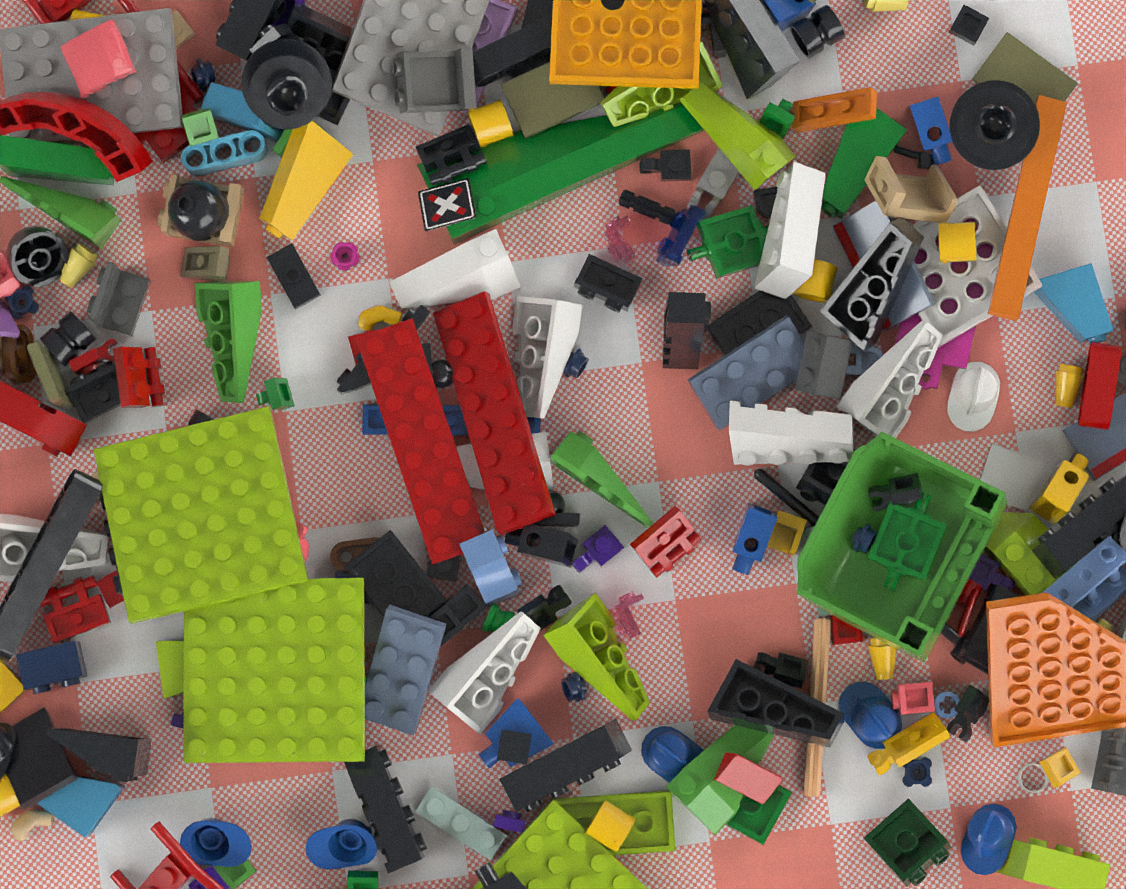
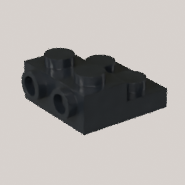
M816 462L809 464L796 489L800 490V495L809 502L817 500L826 505L848 462Z

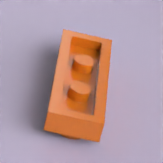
M873 87L793 101L792 115L795 118L792 122V129L799 133L876 119L877 91Z

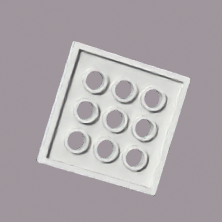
M981 185L957 198L956 208L947 223H960L966 219L976 220L979 224L975 232L976 251L981 244L985 243L990 244L994 248V253L989 258H981L976 252V261H966L968 269L964 273L957 274L951 269L952 262L940 263L939 247L935 242L939 236L938 224L942 223L919 221L912 225L924 236L919 249L927 253V259L922 264H916L924 282L931 274H938L943 280L942 285L937 289L927 287L935 304L918 313L922 320H925L943 334L938 347L993 316L987 314L995 283L992 274L998 269L1007 227ZM1030 267L1024 297L1042 287V283L1032 267ZM974 283L981 285L984 289L983 295L977 299L970 298L966 293L968 286ZM946 299H953L958 304L957 310L952 314H946L940 308L941 303Z

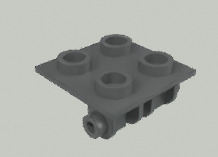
M1107 730L1102 731L1091 789L1126 796V734Z

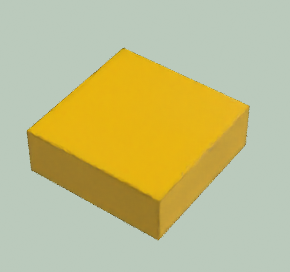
M1067 747L1060 748L1039 762L1053 788L1061 786L1081 773Z

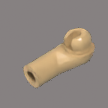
M41 810L25 811L12 823L11 832L13 833V838L17 841H24L28 838L29 831L35 825L52 826L54 815L48 811Z

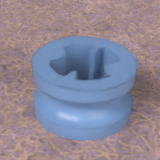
M948 691L936 695L934 698L936 715L941 718L955 717L957 712L954 709L960 701L959 697L955 693ZM945 696H949V701H954L955 704L954 708L949 709L948 714L943 713L945 709L939 708V702H943Z

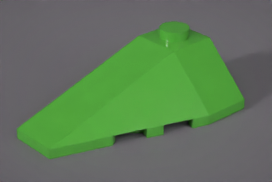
M3 176L0 178V183L4 187L101 250L121 221L115 215L117 209L104 200L98 204L89 198Z
M260 281L195 283L197 316L199 322H204L208 337L204 339L206 348H211L215 362L212 365V371L220 401L243 403L262 312Z

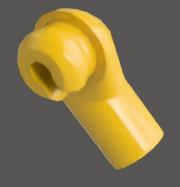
M376 305L363 310L359 314L358 326L361 330L370 331L374 324L381 321L394 325L400 323L403 313L383 305Z

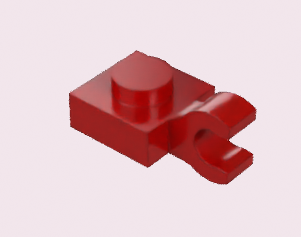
M109 339L101 347L93 348L68 361L73 372L78 376L81 374L88 376L97 372L96 368L104 363V360L115 363L114 356L110 355L109 351L112 346L118 344L117 341Z

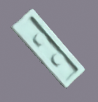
M433 786L430 787L415 812L490 861L507 836V834L493 827V825Z

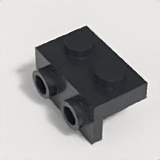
M588 254L580 274L574 282V287L578 289L577 293L584 298L593 300L596 297L605 301L604 306L612 311L620 313L622 309L628 312L643 278Z
M112 361L99 365L96 368L97 372L88 377L85 374L75 377L69 382L70 386L65 388L83 423H87L121 406L116 367Z

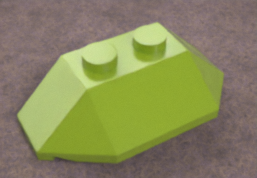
M1003 512L984 551L992 560L1001 564L999 566L1000 569L1015 582L1014 584L1025 596L1040 594L1066 573L1064 572L1054 579L1032 552L1040 544L1037 538L1046 532L1048 528L1034 513Z

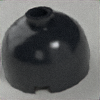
M200 180L188 181L172 193L168 202V217L171 225L182 236L194 241H207L212 238L210 236L214 235L216 231L220 232L225 227L229 217V204L218 187Z
M30 226L21 229L11 238L6 250L8 267L20 282L30 284L33 287L49 285L62 274L61 269L64 263L67 264L68 252L66 245L56 233L46 227Z

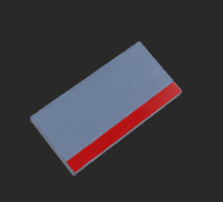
M876 201L833 225L852 268L857 265L887 225L894 221L893 217L883 215ZM915 261L912 263L883 327V331L895 327L935 304Z
M1126 392L1114 399L1108 431L1078 426V421L1062 430L1075 452L1089 460L1086 469L1094 481L1126 462Z

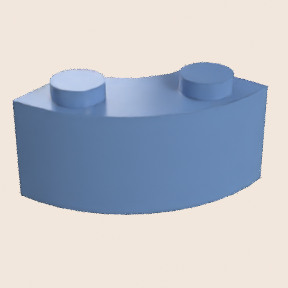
M492 529L459 544L487 608H490L493 603L499 604L520 595L517 586L521 585L522 582L516 568L510 570L503 554L509 551L502 535L496 537Z

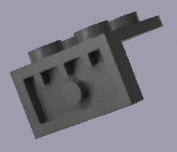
M108 261L106 268H101L97 278V284L100 285L97 295H93L89 301L87 312L90 313L89 318L100 327L133 337L151 283L150 279L121 271L115 263Z

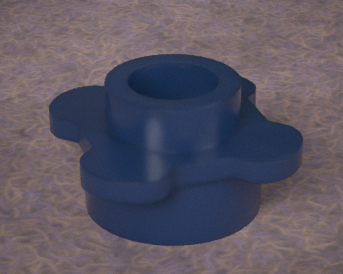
M197 58L196 64L191 68L192 79L195 85H199L202 91H206L207 85H210L211 82L215 83V73L209 61L202 62L200 58Z
M30 286L17 289L12 295L5 297L14 319H20L22 315L27 313L35 314L39 309V305L33 298L34 290ZM20 300L25 301L23 305L19 304Z
M580 348L575 353L571 352L563 372L567 378L573 376L577 379L588 364L589 358L584 356Z
M867 523L864 528L859 527L851 541V543L855 544L854 552L858 553L860 550L867 553L870 550L877 536V532L871 529L870 524Z
M576 671L572 672V674H567V677L561 681L566 699L568 701L575 700V702L585 700L587 687L584 679Z
M923 757L921 760H912L903 765L905 768V776L902 778L903 784L907 787H911L913 784H921L923 787H928L932 783V778L930 777L931 760ZM915 769H919L920 773L918 775L914 773Z

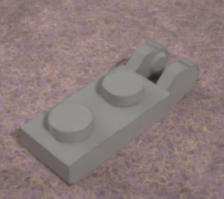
M718 148L696 186L697 189L687 205V208L693 210L698 205L703 192L713 197L703 211V217L706 219L710 218L719 201L722 202L739 173L720 148Z

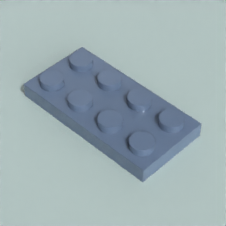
M784 316L687 379L714 425L720 431L729 425L730 401L741 402L740 407L754 408L755 404L763 403L797 381L805 343L788 316Z
M392 605L387 607L365 686L366 720L414 736L419 725L446 623Z

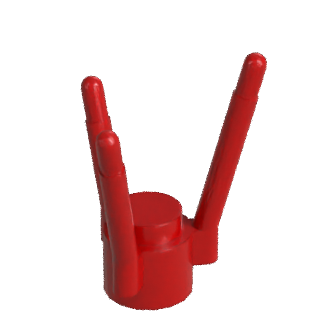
M971 579L968 580L956 603L965 608L957 630L959 637L964 635L973 607L983 590L981 585Z

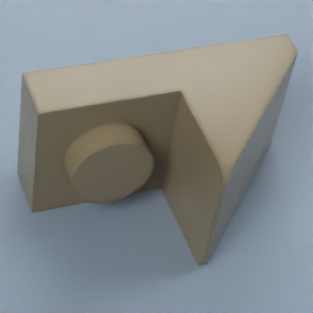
M222 246L185 248L180 277L214 282L227 281L230 248Z

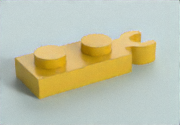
M932 712L882 742L885 749L872 751L867 755L871 766L874 765L877 774L882 775L890 769L892 764L896 763L900 768L950 738V735L936 714Z

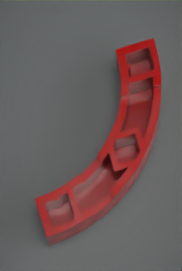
M29 92L0 100V135L20 130L43 128L50 129L75 141L80 140L95 151L94 154L109 169L116 182L143 171L153 162L138 138L121 121L101 107L84 99L56 92Z
M0 381V422L44 443L42 449L57 457L60 452L71 457L87 424L44 403H41L38 407L39 400Z

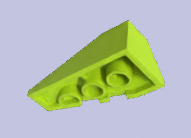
M700 40L699 84L702 82L714 91H717L723 87V84ZM617 86L600 103L612 126L616 127L646 118L650 112L661 108L664 111L671 109L673 104L681 102L680 99L692 89Z
M702 82L699 84V89H692L680 99L681 103L754 190L797 157L776 132Z
M593 593L556 620L543 636L562 661L634 721L643 713L650 704V701L637 671L630 668L624 655L628 650L624 642L619 643L613 627L617 625L613 616L598 595Z

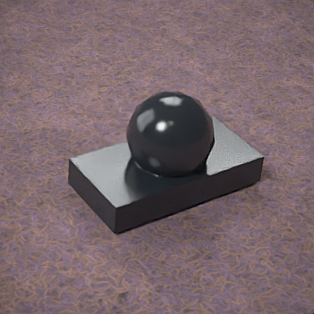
M430 343L421 344L436 388L443 389L453 384L451 365L447 360L443 359L432 363Z
M549 490L556 515L532 524L537 526L578 527L580 524V513H563L565 508L564 498L557 491Z

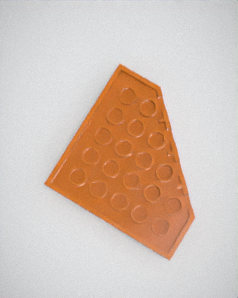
M1048 592L986 602L990 740L993 748L1126 727L1125 640Z

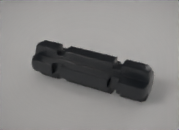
M623 190L619 198L620 206L627 209L632 207L633 211L652 219L659 218L660 222L667 225L672 223L675 216L673 208L668 206L661 207L660 203L641 195L636 197L635 193L628 190Z

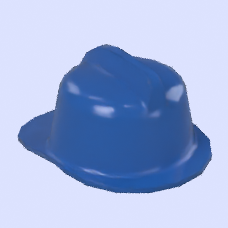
M856 682L848 686L842 693L839 707L840 712L844 713V721L866 746L875 749L885 748L882 742L901 732V716L898 715L897 709L892 708L890 700L876 685L868 682Z
M660 726L652 729L645 736L641 754L645 764L670 783L687 764L704 750L679 730L673 727Z
M998 804L985 805L978 809L970 819L962 841L961 855L963 862L972 872L980 875H989L998 871L1005 863L1017 829L1015 817L1009 809Z
M212 817L193 822L184 829L180 838V845L197 864L239 866L248 859L252 849L250 837L244 829L236 824L223 822Z
M356 819L342 820L336 826L318 830L308 838L306 843V855L309 860L317 867L326 870L367 864L374 859L377 853V845L372 835L371 827Z

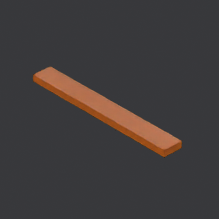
M1038 95L1035 103L1040 118L1039 136L1032 151L1022 160L987 313L1012 321H1017L1020 316L1067 102Z

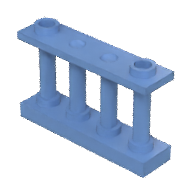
M1108 536L1042 593L1048 592L1095 621L1126 594V568L1123 566L1126 562V551Z

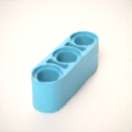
M250 130L193 146L189 145L182 151L181 162L191 175L203 176L259 162L267 155L268 146L259 132ZM250 141H259L261 145L256 152L250 153L246 151V145ZM228 147L232 149L229 158L224 160L217 158L218 151L221 148ZM193 155H202L203 161L199 166L192 167L189 165V160Z

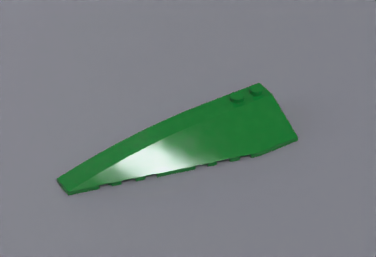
M679 102L673 104V108L666 111L661 108L650 112L646 118L613 127L607 115L557 124L525 139L522 131L513 132V136L488 144L486 147H480L481 151L471 154V156L483 152L487 161L486 164L477 167V171L470 174L467 171L452 178L453 181L451 182L469 178L476 218L445 227L453 244H456L704 131V129L686 107ZM459 159V160H457V161H454V162H452V163H450V164H447L446 166H447V167H448V166H451V165H453V164H455V163H458V162L462 161L463 159ZM417 164L428 189L444 184V182L432 186L428 175L439 170L435 169L426 173L423 164Z

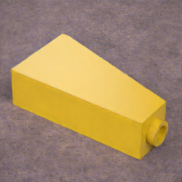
M313 121L302 127L292 129L259 217L260 220L267 224L265 230L277 239H280L281 236L290 240L294 239L353 156V153Z

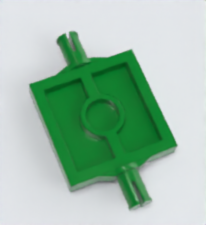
M752 205L701 220L696 224L702 239V246L687 249V256L691 255L688 259L692 262L693 260L706 257L711 264L716 279L760 265L769 225L763 227L757 219Z
M922 492V498L917 499L914 508H904L899 505H893L890 502L868 556L869 560L882 564L889 570L882 587L887 589L893 578L890 591H895L900 575H910L925 581L947 524L932 519L925 513L932 496L927 494L922 505L924 492Z

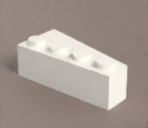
M793 162L785 171L780 172L776 183L778 187L754 289L786 299L812 276L825 172Z
M730 401L729 435L734 465L849 462L853 455L852 415L815 410L808 415L798 411L797 408L785 407L783 412L767 410V405L755 404L754 408L740 407L741 402Z

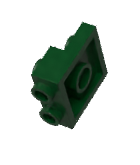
M909 798L864 837L868 845L906 887L911 883L914 886L920 884L928 875L925 871L932 864L939 866L944 863L950 856L948 850L952 848L949 841Z

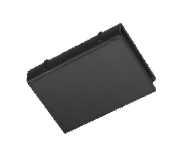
M998 584L991 585L986 598L983 599V604L969 635L964 640L963 648L959 654L960 659L988 674L986 602L1020 596Z

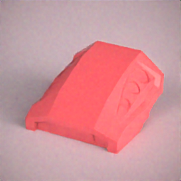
M112 19L84 32L61 46L62 53L79 88L80 97L83 99L89 97V94L92 95L94 92L102 90L107 84L116 82L117 79L125 78L129 74L136 72L127 46L115 21Z

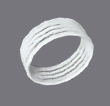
M1026 764L1018 773V783L1021 788L1031 793H1037L1045 789L1049 780L1046 774L1045 782L1040 789L1031 791L1024 787L1021 775L1025 768L1035 765L1043 770L1040 764Z

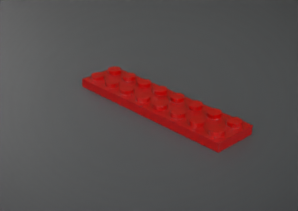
M484 291L433 312L446 359L453 370L452 380L497 533L504 535L556 515L490 294Z
M413 319L358 336L356 341L432 565L462 555L463 552L459 544L481 535L485 531Z

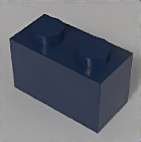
M71 641L16 654L23 690H33V694L51 691L50 685L62 683L63 688L81 684L80 678L87 677L80 641Z

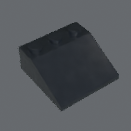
M295 1L285 24L293 32L291 35H295L296 38L298 36L301 37L305 43L311 45L324 57L329 66L333 83L353 28ZM331 91L329 101L318 117L338 126L350 99Z
M69 728L46 729V735L100 772L111 774L110 780L121 782L138 781V776L147 775L152 739Z

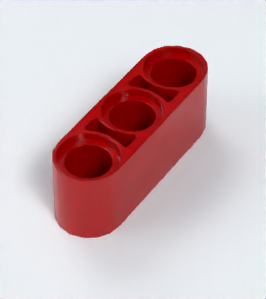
M1091 341L1078 414V426L1109 430L1122 346Z

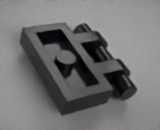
M470 124L415 146L426 173L435 169L439 170L428 175L432 186L444 182V184L453 181V177L467 171L469 174L475 172L477 167L487 163L483 152L471 156V154L481 151ZM459 159H463L462 161H460V162H458V163H455V164H453V165H451V166H448V167L446 166L447 164H450V163H452V162H454V161H457V160H459Z

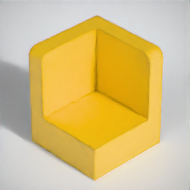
M779 510L777 511L778 518L767 547L793 556L797 551L807 520Z

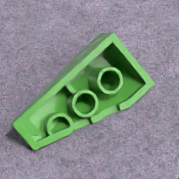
M570 431L551 456V464L646 528H649L653 521L599 451L591 445L594 440L581 431H578L577 434Z
M734 725L687 764L666 786L667 789L704 826L716 835L737 813L743 794L714 780L725 752L738 754L758 765L762 761L774 734Z

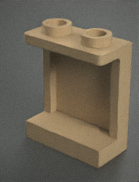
M876 156L864 179L884 216L947 223L951 213L956 208L957 197L938 165H931L925 177L895 174L886 157Z
M173 173L171 174L170 181L166 180L163 190V198H167L165 210L160 209L158 215V226L161 227V232L165 236L192 240L182 236L171 225L168 217V202L172 193L179 186L188 181L197 180L181 178L178 174ZM210 183L218 187L222 191L224 198L227 199L229 217L225 227L220 232L216 231L214 235L210 236L212 237L211 239L199 242L234 248L245 190L239 184L230 183L227 186Z

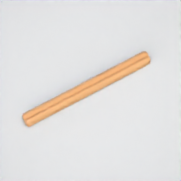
M816 618L814 621L810 696L826 704L831 621L828 618ZM808 742L804 795L819 797L823 746Z

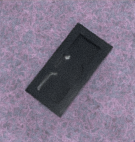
M292 243L266 257L295 310L321 296Z

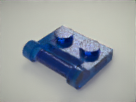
M690 205L689 209H682L681 212L678 211L674 215L670 223L672 229L668 237L663 238L657 248L659 255L656 262L665 267L680 265L683 259L681 255L697 223L702 221L706 214L704 210Z

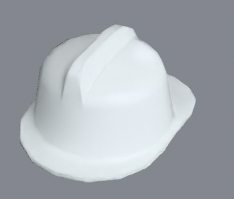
M970 362L967 364V369H959L953 379L947 412L951 422L963 431L974 432L983 429L990 423L994 415L1000 392V380L996 371L991 366L983 362Z

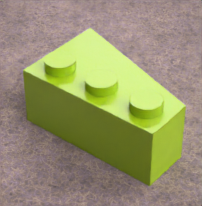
M1030 837L1029 843L1013 840L1002 868L996 871L1007 876L1057 889H1105L1110 864L1100 862V855L1082 851L1081 857L1073 855L1074 848L1056 844L1055 850L1047 848L1048 842Z

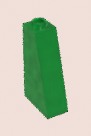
M877 107L876 119L846 124L824 184L821 204L822 211L832 218L838 216L842 219L867 186L864 179L875 157L887 158L902 139L907 129Z
M0 135V168L8 176L114 186L112 173L94 154L95 151L92 148Z

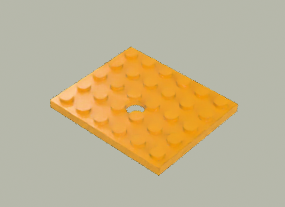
M553 0L550 84L699 89L702 0H625L622 7L617 10L606 9L602 5L601 0Z

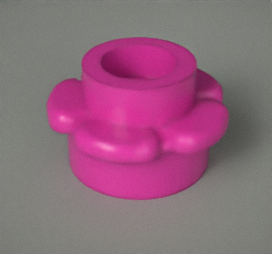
M340 242L333 247L330 259L333 265L338 266V269L347 271L352 266L354 267L358 264L360 256L357 254L358 249L353 243ZM347 254L348 257L344 259L342 258V255Z

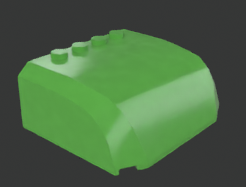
M880 432L869 443L862 445L854 451L797 559V594L836 618L924 663L1007 505L1006 493L884 432ZM918 473L921 490L925 493L921 504L923 505L927 494L932 496L925 513L932 519L947 525L925 581L910 575H900L895 591H890L893 578L887 589L882 587L889 570L882 564L868 559L872 546L867 553L860 550L856 553L853 550L855 544L851 543L857 529L859 527L864 528L867 523L878 534L888 509L887 506L881 511H873L872 501L880 500L881 497L869 498L868 488L875 485H888L889 479ZM917 500L909 504L900 503L896 505L904 508H914Z

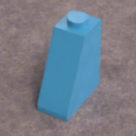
M211 82L208 92L204 96L201 110L210 108L215 120L245 131H257L264 138L274 142L279 140L285 129L273 127L257 117L247 105L241 90Z
M1092 263L1039 279L1042 287L1034 291V293L1079 343L1089 341V344L1091 341L1101 343L1107 340L1106 335L1114 330Z
M76 775V781L37 804L86 838L91 836L125 786L120 783Z

